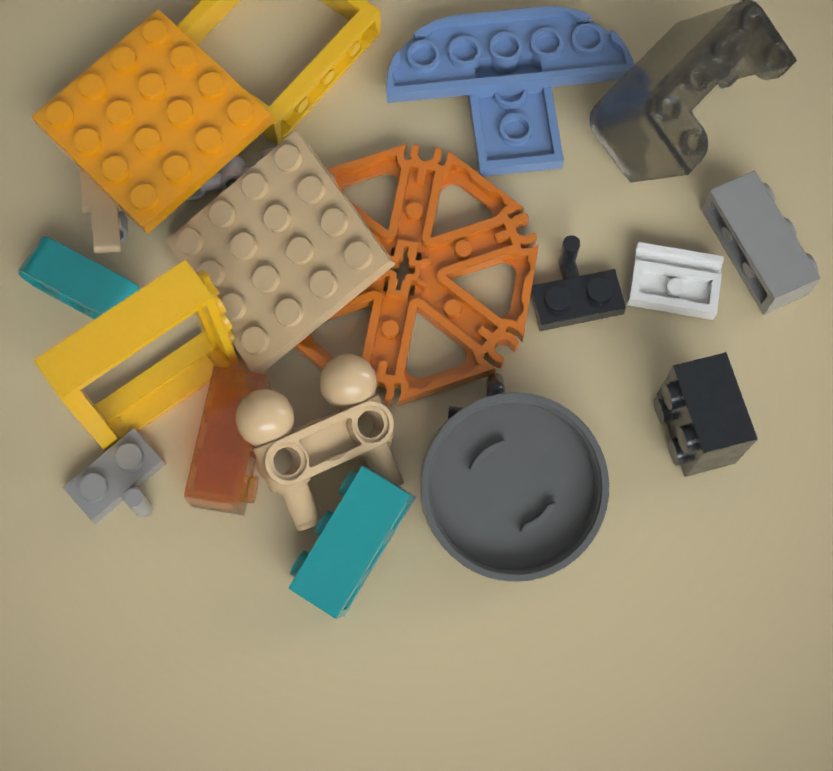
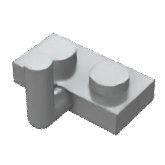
M133 428L67 483L63 489L94 524L98 523L123 500L137 516L147 517L151 514L153 507L151 502L138 488L166 464Z

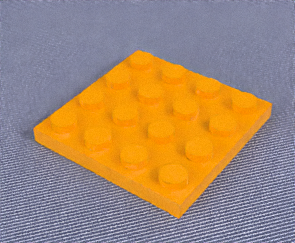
M159 9L31 116L35 124L146 234H149L274 123L272 114Z

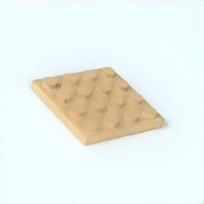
M296 130L166 240L179 263L186 259L196 274L201 270H205L209 275L211 282L220 292L217 296L227 311L224 314L233 327L231 331L236 337L233 345L250 371L257 375H261L396 265L306 140Z

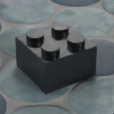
M727 352L672 366L656 394L657 397L654 398V407L660 423L667 424L671 439L668 440V448L673 463L676 466L681 465L684 477L736 464L758 438Z

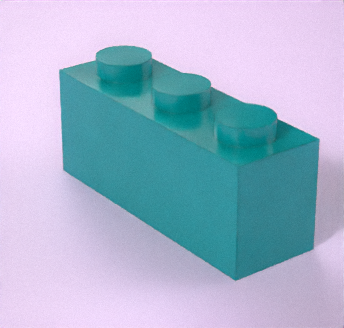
M361 466L358 472L352 470L347 475L338 494L343 496L334 513L328 510L323 515L314 531V534L319 538L310 553L304 550L290 570V575L294 579L288 589L335 619L346 615L417 497L365 466Z

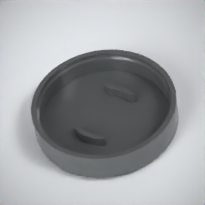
M513 392L485 397L463 407L453 414L436 432L428 446L422 463L420 498L425 518L432 533L441 546L460 564L473 572L496 580L530 581L549 576L567 567L592 543L602 525L607 510L609 476L603 452L595 436L586 424L572 411L551 399L539 395Z

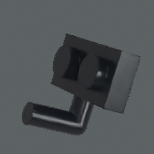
M569 235L563 240L558 259L563 279L532 285L531 299L540 331L623 315L626 310L615 269L579 275L576 259L581 243L576 236Z

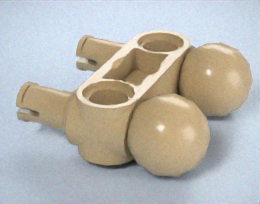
M350 353L336 355L326 363L319 379L321 394L330 405L338 410L293 430V407L287 398L276 390L267 388L253 390L243 397L237 407L235 417L237 429L245 441L255 446L253 451L256 455L257 471L266 480L271 492L276 491L277 494H282L297 531L317 525L322 518L307 484L311 480L310 477L356 456H364L369 468L400 486L404 483L389 447L393 443L392 439L395 438L393 433V416L389 409L381 403L379 396L374 395L377 387L375 370L367 360L359 355ZM364 412L369 414L373 420V430L366 437L360 433L357 425L360 415ZM281 448L288 450L292 456V466L284 474L277 472L273 463L275 454Z

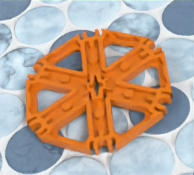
M407 143L327 169L329 173L334 175L336 183L342 191L350 185L381 175H392L398 180L388 230L352 203V205L396 265L391 269H399L400 264L403 263L404 255L407 253L409 271L414 274H406L405 280H402L401 289L398 290L397 274L389 269L328 319L331 320L372 306L362 358L367 360L375 370L377 387L386 390L385 405H392L395 398V389L400 388L401 395L398 400V407L487 377L495 373L496 368L501 369L503 367L505 359L495 349L500 345H505L513 352H516L519 347L518 339L523 342L539 244L534 246L537 241L536 233L523 236L516 231L519 228L528 226L529 222L528 214H523L524 207L448 150L447 159L443 166L441 165L442 152L437 147H435L433 158L423 161L419 158V145L414 144L410 150V159L405 160ZM455 185L460 187L491 212L492 217L432 237L440 194L447 186ZM417 255L421 256L420 260H417ZM498 264L510 265L515 270L516 279L509 312L504 316L498 317L453 282L452 279ZM388 282L387 291H384L385 284ZM411 286L415 287L413 295H410ZM417 313L465 351L466 359L463 364L421 379L414 378L408 373L406 367ZM311 334L294 347L297 352L320 371L333 358L332 355L313 341Z

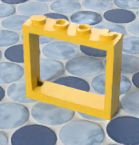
M197 0L192 6L190 13L176 26L198 45L241 0ZM320 0L348 19L349 22L270 106L248 92L272 114L274 123L262 132L263 135L279 145L381 35V14L377 7L366 0Z
M186 259L33 360L60 400L105 452L133 428L137 432L239 363L233 341L236 339L231 331L233 327L224 314L227 312L224 305L217 296L220 292L211 282L205 270H201L196 274ZM194 314L202 333L95 405L82 390Z

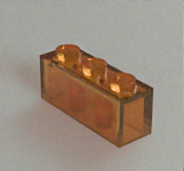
M218 366L213 367L184 493V498L191 507L245 516L247 503L254 504L259 478L253 476L256 465V455L253 451L255 446L243 439L237 429L235 417L237 407L244 396L253 390L272 389L267 374Z

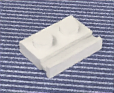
M638 242L635 248V259L627 305L714 320L718 310L722 277L721 268L724 256Z

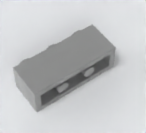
M754 170L709 190L701 211L762 314H768L809 295L821 279L818 274L817 263L810 254L805 253L796 238V230L792 222L788 218L783 217L775 204L771 188L768 184L762 183L756 171Z

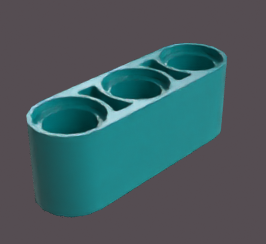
M46 236L41 237L17 271L26 282L92 319H96L141 289L123 276Z

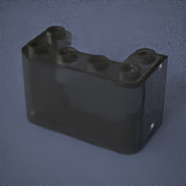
M741 0L677 22L595 104L590 113V127L596 138L630 183L689 175L703 160L708 150V136L692 112L717 84L721 89L731 87L739 78L757 75L763 80L777 79L784 75L797 59L757 2Z

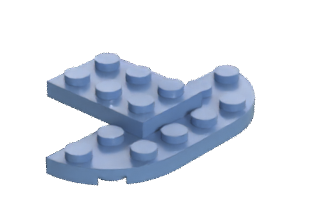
M544 6L460 14L444 17L426 24L414 32V38L401 51L397 50L387 74V103L468 95L478 171L481 176L562 169L564 158L552 87L633 79L636 68L629 49L613 29L608 32L602 26L591 21V15L579 10L566 7Z

